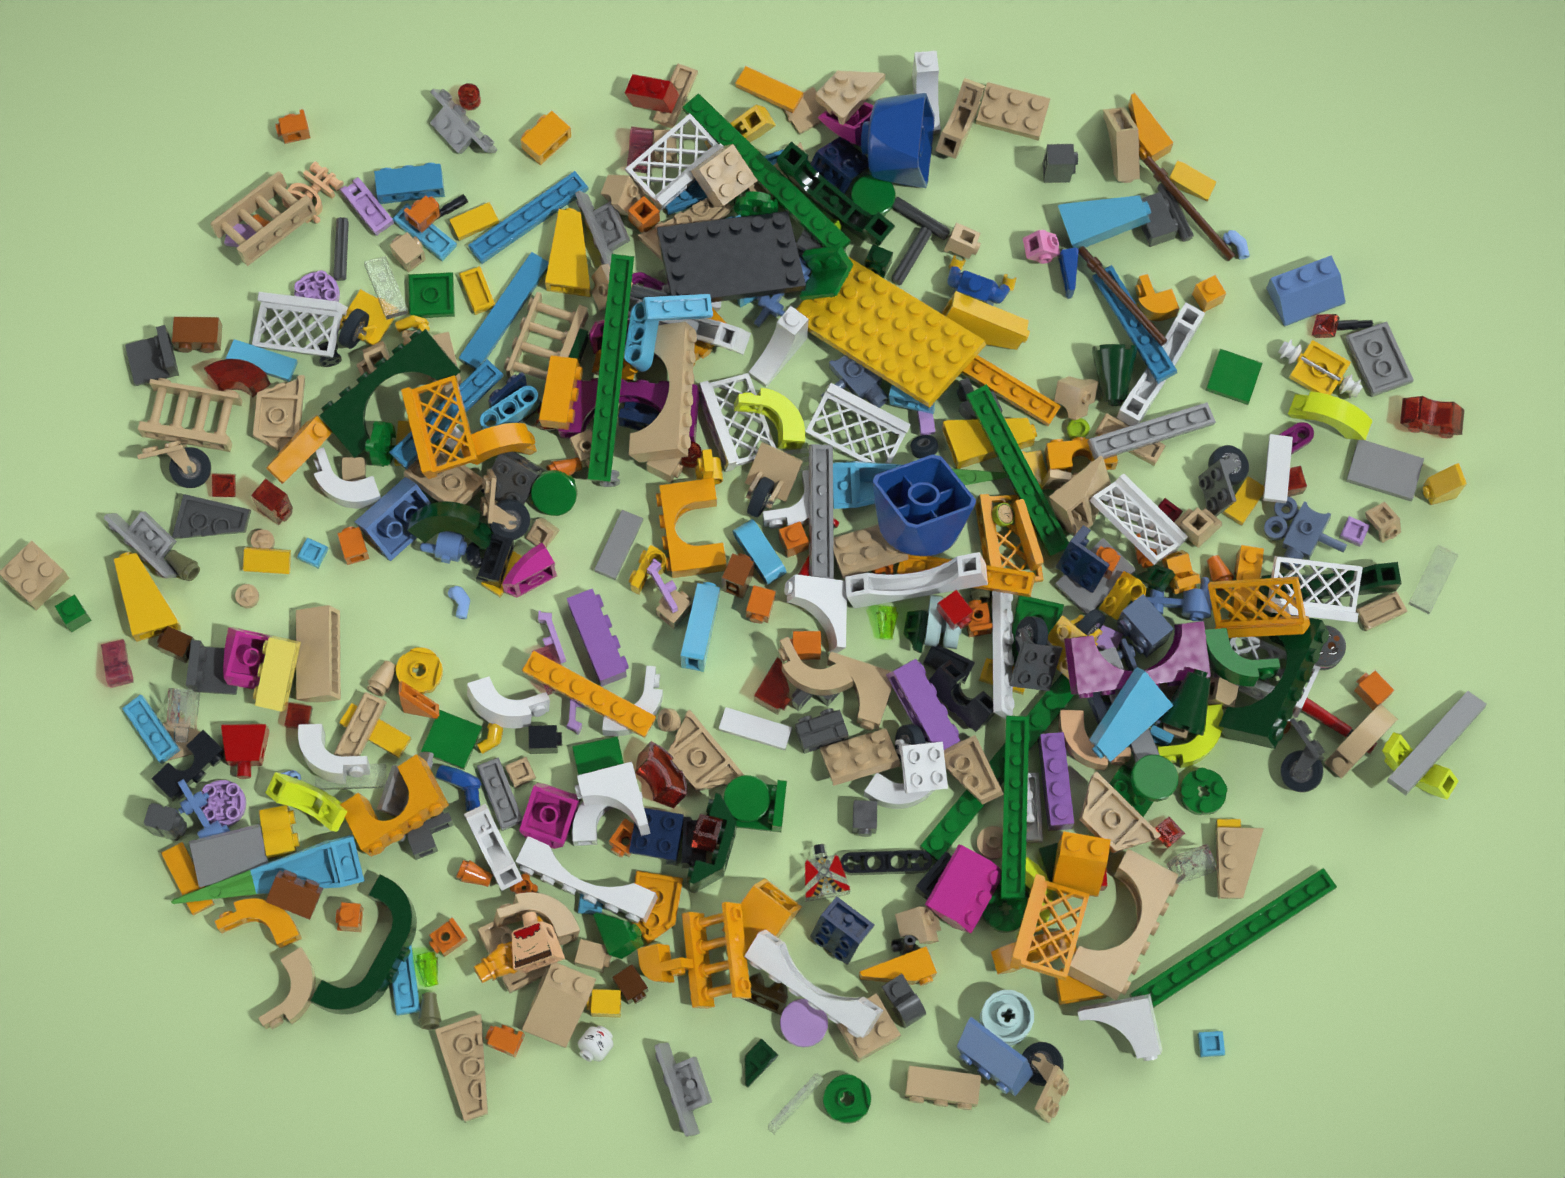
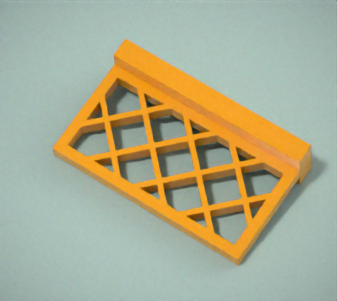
M455 375L414 389L410 387L401 389L421 471L428 479L437 477L438 473L478 461ZM452 383L454 390L449 398L440 394L445 385ZM427 391L433 393L428 405L421 402L419 394ZM438 396L447 400L441 412L432 407ZM451 403L459 408L455 418L445 414ZM430 410L439 414L433 425L427 423L425 419ZM443 417L453 421L447 432L437 428ZM456 424L464 427V433L460 439L451 435ZM435 431L444 435L439 446L431 443V438ZM448 438L458 442L452 453L443 449ZM462 445L468 447L471 456L460 458L456 455ZM440 452L450 456L446 464L437 466L436 459Z
M980 494L976 499L975 510L982 556L986 565L1002 568L1008 565L1011 569L1021 571L1027 565L1025 554L1019 550L1022 545L1021 542L1015 547L1006 539L1011 532L1019 536L1017 528H1015L1016 525H1007L1006 527L1010 530L1003 537L996 531L997 524L992 518V503H1007L1012 506L1016 500H1019L1017 495L989 496V494ZM1002 543L1013 551L1008 559L999 551ZM1015 553L1026 561L1020 569L1009 561ZM1042 566L1036 570L1034 583L1044 580Z
M1298 577L1208 583L1216 624L1215 629L1227 628L1228 638L1304 634L1310 626L1309 616L1305 615ZM1283 584H1293L1294 594L1291 597L1280 589ZM1266 585L1274 592L1267 598L1258 591L1260 586ZM1238 587H1245L1252 593L1245 599L1236 590ZM1215 588H1223L1229 593L1225 601L1217 596ZM1276 593L1287 601L1282 608L1271 601ZM1253 595H1256L1265 602L1260 610L1249 602ZM1231 596L1242 603L1238 611L1227 603ZM1290 603L1297 608L1299 616H1291L1284 609ZM1266 605H1269L1278 614L1275 617H1269L1262 610ZM1246 606L1256 615L1253 618H1246L1240 611ZM1224 607L1234 616L1231 619L1222 620L1220 610Z
M1036 874L1009 967L1018 969L1020 966L1066 981L1090 894L1044 880L1045 876ZM1046 889L1056 891L1060 898L1049 902L1045 895ZM1075 897L1083 901L1080 907L1072 909L1067 900ZM1063 902L1068 912L1058 916L1053 906ZM1049 909L1054 919L1044 923L1039 914ZM1072 916L1076 927L1067 930L1061 920ZM1057 923L1063 933L1052 937L1047 927ZM1043 930L1048 940L1038 944L1033 935ZM1066 937L1070 943V948L1061 951L1055 941ZM1051 944L1057 954L1046 958L1041 948ZM1037 951L1043 961L1032 963L1026 961L1028 954ZM1060 958L1065 966L1063 972L1053 969L1049 962Z

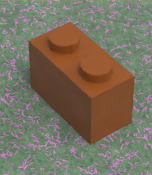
M174 317L172 343L176 350L183 353H189L192 350H201L204 353L221 351L222 323L219 317Z
M732 553L722 576V591L741 599L744 598L754 575V561H751L749 556L741 553L738 555Z
M279 870L266 902L310 920L323 888L316 881L310 879L305 881L297 878V875L291 871L284 870L283 872Z

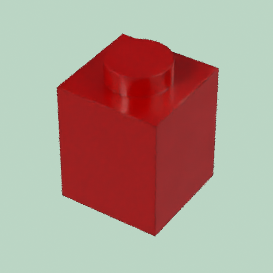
M957 590L938 602L936 609L952 630H955L957 627L962 629L972 621L970 618H972L973 610Z

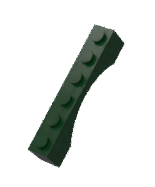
M1398 562L1363 567L1358 595L1396 592L1402 584ZM1353 570L1347 571L1342 575L1347 585L1354 579L1355 571ZM1334 573L1321 574L1326 582L1335 575ZM1263 575L1260 579L1271 578V575ZM1302 575V577H1303L1304 579H1306L1307 577L1310 576V575ZM1317 576L1307 583L1313 592L1323 585ZM1339 579L1329 585L1334 594L1344 588ZM1266 585L1260 586L1259 591L1268 598L1269 587ZM1282 585L1280 589L1288 594V590ZM1302 587V599L1305 600L1310 594L1305 587ZM1324 589L1321 593L1317 595V598L1328 599L1331 598V596L1328 593V591ZM1346 591V592H1345L1343 595H1341L1340 597H1347V596H1350V595H1349L1348 592ZM1277 593L1275 595V598H1282ZM1260 599V604L1264 605V602Z

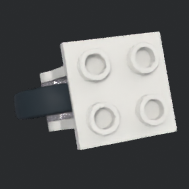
M908 724L899 727L895 736V749L902 763L905 793L947 789L943 742L931 743L925 741L924 735L917 725Z

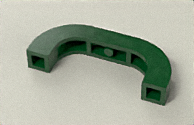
M791 141L777 158V164L785 176L804 195L831 217L839 219L840 224L851 233L871 245L880 246L895 228V225L879 212L876 215H872L859 207L821 176L809 163V155Z
M381 874L377 878L369 896L373 901L390 909L393 919L392 928L367 975L360 983L349 988H339L321 980L310 1001L315 1006L330 1013L354 1014L371 1007L384 995L390 983L395 982L399 974V965L401 962H405L410 955L411 950L409 947L414 940L417 928L414 906L398 884Z

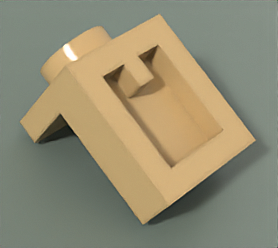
M1385 502L1365 512L1368 521L1379 532V539L1382 543L1395 538L1401 533L1400 518Z

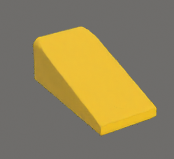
M1178 160L1169 178L1179 190L1205 201L1209 200L1216 181Z

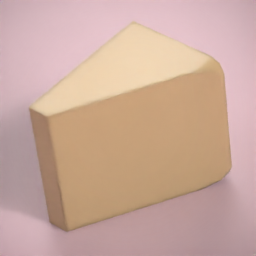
M342 458V480L352 482L366 478L365 458Z
M539 518L536 519L525 538L536 546L543 543L547 548L560 530L546 519Z

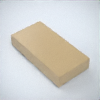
M1397 591L1356 609V613H1359L1358 618L1365 631L1407 612Z

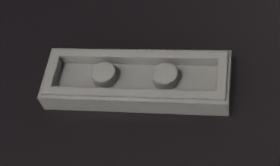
M625 510L621 511L594 569L596 573L613 580L617 579L641 527L642 517Z
M499 757L477 765L501 830L504 831L521 824L523 819Z

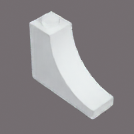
M937 51L915 52L912 70L914 94H927L935 116L933 134H940Z
M790 306L777 321L771 340L760 358L750 369L749 375L767 388L807 340L809 319Z
M796 574L787 580L784 588L785 595H787V603H792L806 609L820 622L828 639L829 652L839 653L845 649L847 618L846 581Z
M632 762L577 776L579 784L575 785L578 799L583 798L585 806L606 805L617 808L631 817L636 823L641 836L651 834Z
M1150 994L1079 1008L1078 1016L1080 1021H1100L1119 1030L1131 1043L1137 1059L1143 1058L1144 1061L1157 1059L1158 1055H1161L1163 1049Z

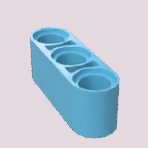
M643 302L637 303L631 310L624 353L625 360L640 372L648 370L652 365L659 321H645Z
M524 386L483 412L480 417L481 429L489 428L485 424L490 420L496 421L494 426L517 423L534 412L539 406L537 390L532 386ZM526 396L534 397V400L531 402L523 401ZM508 408L515 409L513 414L504 413Z
M753 519L732 531L744 553L751 558V561H754V568L766 585L787 573L782 561Z

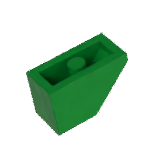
M597 912L593 914L610 956L623 959L644 945L641 939V930L636 924Z

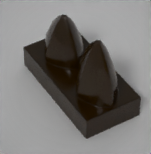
M761 973L750 976L751 998L742 1000L782 1015L788 998L787 986L782 982H774L768 988L765 987Z

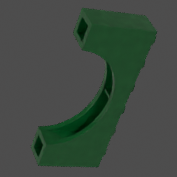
M419 328L409 336L411 341L405 346L403 343L399 344L392 350L394 354L388 360L385 357L374 365L376 370L371 374H368L366 371L356 379L358 384L352 389L350 386L346 387L339 393L341 397L335 403L331 400L321 408L323 413L319 416L354 458L365 450L366 440L370 439L365 424V412L371 395L381 383L394 375L405 372L423 373L437 381L456 376L461 372L427 329L421 331Z
M1272 613L1270 617H1275L1278 613ZM1309 618L1310 626L1304 634L1269 636L1272 642L1280 644L1286 649L1287 662L1283 676L1277 686L1260 701L1244 707H1227L1218 726L1226 738L1267 748H1276L1278 742L1283 737V731L1287 722L1292 718L1296 703L1301 699L1302 690L1310 679L1314 664L1319 660L1321 649L1328 641L1329 631L1322 620Z

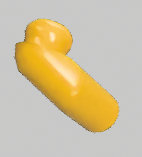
M410 315L395 322L399 332L411 327L417 328V330L420 328L421 331L425 329L430 330L427 319L415 315Z
M488 724L487 738L477 744L482 754L501 743L503 727L497 724Z

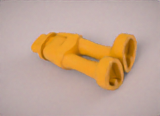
M537 916L538 922L543 921L539 916ZM512 941L506 944H499L497 949L486 958H482V962L473 967L482 983L490 979L494 981L496 977L498 978L510 973L515 974L518 971L513 968Z

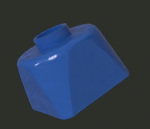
M926 93L885 97L878 99L874 103L870 121L863 123L861 134L862 154L868 155L869 170L874 178L903 185L927 188L935 116Z
M932 454L876 474L873 479L875 507L880 532L887 543L893 548L909 555L932 556L951 548L959 538L976 503V499L943 457Z

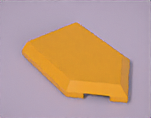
M636 871L634 883L655 892L658 897L646 923L639 921V923L632 922L640 928L642 937L647 944L675 925L683 878Z

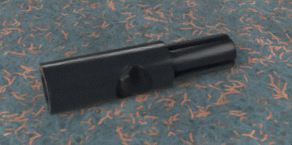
M462 194L450 203L443 205L439 209L440 217L437 219L467 204L466 196Z
M1341 320L1332 322L1333 331L1358 330V328L1373 326L1372 320Z

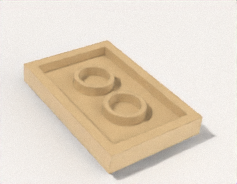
M987 82L976 124L1039 141L1050 98Z
M440 452L436 459L437 466L446 464L450 456ZM417 459L404 471V477L416 483L419 488L438 502L449 501L466 504L482 490L483 478L465 465L438 473L437 477L428 479L422 473L419 459Z
M879 524L833 538L834 557L843 579L846 576L865 573L908 560V554L898 551L887 543L880 532Z
M886 728L820 747L821 756L833 786L900 766L899 757Z

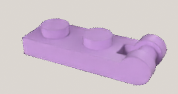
M357 177L352 180V184L342 187L340 192L377 236L393 225L394 221L361 179ZM357 190L360 191L356 196L353 195Z

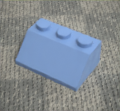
M1332 256L1272 277L1266 287L1284 327L1346 303L1341 274Z
M404 477L361 515L355 523L374 546L391 561L417 538L407 531L411 516L422 507L432 503L416 483Z
M970 1017L957 1045L961 1054L959 1058L967 1065L974 1064L979 1068L977 1070L978 1073L985 1079L989 1080L992 1078L996 1081V1086L1003 1093L1007 1094L1010 1092L1016 1096L1034 1075L1028 1060L974 1018Z

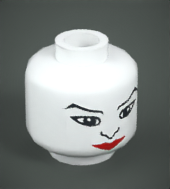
M603 1026L589 1027L578 1041V1047L581 1050L579 1054L588 1062L592 1060L602 1061L614 1046L613 1035Z

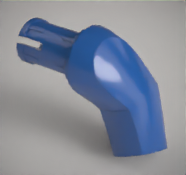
M445 765L438 768L436 773L437 779L452 784L464 791L466 811H471L480 806L478 789L482 785L477 777L463 770Z

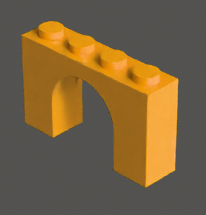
M714 478L659 485L660 493H656L657 507L662 506L663 514L659 515L660 528H665L666 536H662L663 549H668L669 558H666L667 572L671 571L672 578L725 571L727 564L723 543L694 546L682 541L675 531L676 523L684 513L694 509L717 506Z
M418 754L397 766L408 787L409 799L405 809L394 819L387 821L378 820L369 800L360 793L355 794L340 804L347 810L345 819L360 849L371 857L382 853L387 846L393 842L400 841L405 834L421 827L425 821L441 814L443 809L449 806L429 765Z

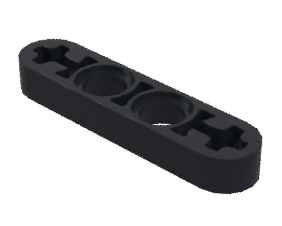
M923 850L850 852L843 855L840 862L846 875L914 874L928 871L931 867L932 858L928 852ZM907 856H912L911 861H916L919 856H923V860H927L928 863H924V867H919V863H911V868H907ZM860 857H864L863 865L865 870H860L861 865H854L853 869L850 870L844 863H847L849 858H852L853 862L858 863L861 862ZM871 857H877L880 860L881 866L878 869L869 868L867 861ZM893 857H901L904 860V866L899 869L894 868L891 865Z

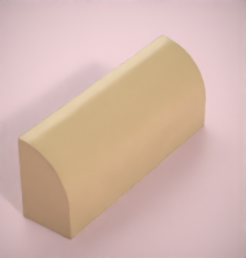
M330 605L296 610V641L301 642L296 664V700L303 702L341 700L340 610Z

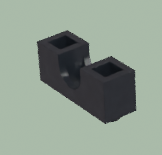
M948 660L937 669L929 679V683H932L936 688L937 698L945 703L951 712L958 715L967 727L977 732L995 714L993 712V699L984 691L973 699L965 696L961 690V682L966 674L951 660Z
M204 730L186 745L188 750L194 755L193 765L189 769L177 770L168 762L151 778L172 801L176 798L180 800L185 796L178 784L179 781L184 779L188 787L193 782L197 784L205 777L206 773L204 771L211 765L215 767L224 758L222 756L224 750Z

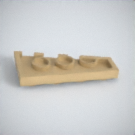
M706 198L693 205L691 209L674 215V218L665 223L657 224L652 230L639 234L638 239L663 262L657 236V227L721 220L732 211V206L727 203L725 206L715 208L709 198Z
M479 1014L435 1030L465 1122L488 1114L482 1017Z

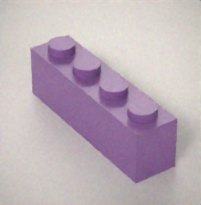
M592 588L567 598L569 609L601 687L627 677L626 669H629L625 656L620 657L617 649L621 648L617 636L611 635L609 628L612 627L608 614L603 615L601 608L604 607L600 594L595 595Z
M917 659L886 674L912 724L917 725L921 729L925 741L931 743L943 742L944 750L961 741L958 737L957 727L951 724L947 716L948 711L946 707L939 702L936 696V688L932 683H929L925 676V668Z
M1064 732L1040 734L1038 748L1048 831L1069 830L1074 825Z

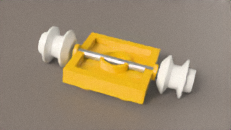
M1292 339L1289 343L1286 341L1283 343L1278 353L1282 354L1280 359L1287 357L1289 359L1288 364L1294 363L1296 359L1298 362L1289 377L1291 380L1312 392L1331 395L1338 385L1340 386V394L1347 392L1349 399L1352 396L1357 397L1363 387L1359 384L1361 380L1353 381L1352 374L1346 376L1345 379L1343 378L1344 373L1351 364L1350 361L1314 340L1311 341L1304 354L1301 353V345L1297 347L1292 345Z

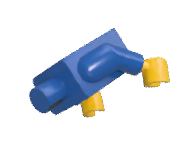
M956 255L953 256L949 265L950 271L947 279L948 285L954 288L952 294L957 291L993 306L994 303H1001L1009 291L1014 290L1016 277L1010 279L1007 278L1008 274H1005L1002 285L999 287L991 279L966 270L961 272L966 260L963 258L960 261L956 259Z

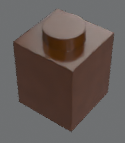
M168 626L166 631H162L159 635L157 647L162 653L187 663L190 655L191 640L195 639Z
M633 964L612 977L613 982L621 990V994L628 1004L632 1002L637 1004L647 997L645 993L648 992V987Z

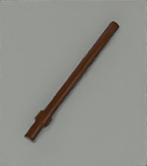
M1150 156L1144 159L1143 162L1152 171L1155 180L1164 185L1227 260L1233 259L1236 255L1168 178V173L1163 167L1160 168Z
M1084 246L1080 247L1078 253L1087 262L1086 266L1091 272H1095L1160 346L1165 345L1168 340L1102 267V262L1097 257H1093Z

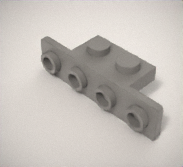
M444 89L431 90L430 93L440 102L443 108L430 123L457 153L462 154L473 140L487 153H496L498 151L493 145L494 141L479 130L480 126L478 123L469 119L465 115V109L451 100L452 96L448 91Z
M577 191L575 193L578 199L576 203L578 208L584 213L586 227L592 232L594 237L592 239L593 244L600 251L602 256L600 258L602 265L609 264L610 266L613 251L630 241L618 210L611 205V201L595 210L589 195Z
M146 511L140 512L131 525L117 513L104 516L108 526L113 531L118 532L128 546L135 548L140 553V558L155 568L157 575L166 579L177 577L178 574L174 568L164 560L177 541Z
M420 752L418 755L427 762L431 769L434 754L431 752ZM392 765L377 810L397 817L408 803L409 790L397 765ZM408 833L400 840L401 842L408 836Z
M669 1043L656 1044L655 1056L658 1063L661 1064L664 1082L669 1087L672 1096V1106L678 1113L680 1129L686 1137L696 1136L700 1132L693 1110L712 1103L697 1057H691L676 1064Z

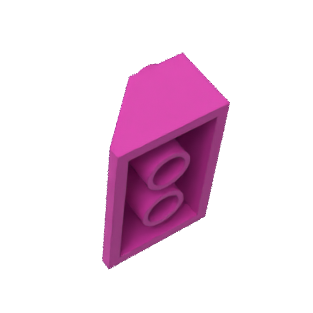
M959 844L926 901L925 906L952 928L972 933L1002 880V870L989 859Z

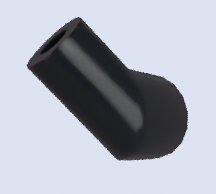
M471 542L466 548L467 563L477 569L481 567L483 561L479 553L481 548L474 542Z
M912 935L899 938V940L893 939L891 949L893 952L900 951L901 955L910 953L914 950L916 939Z

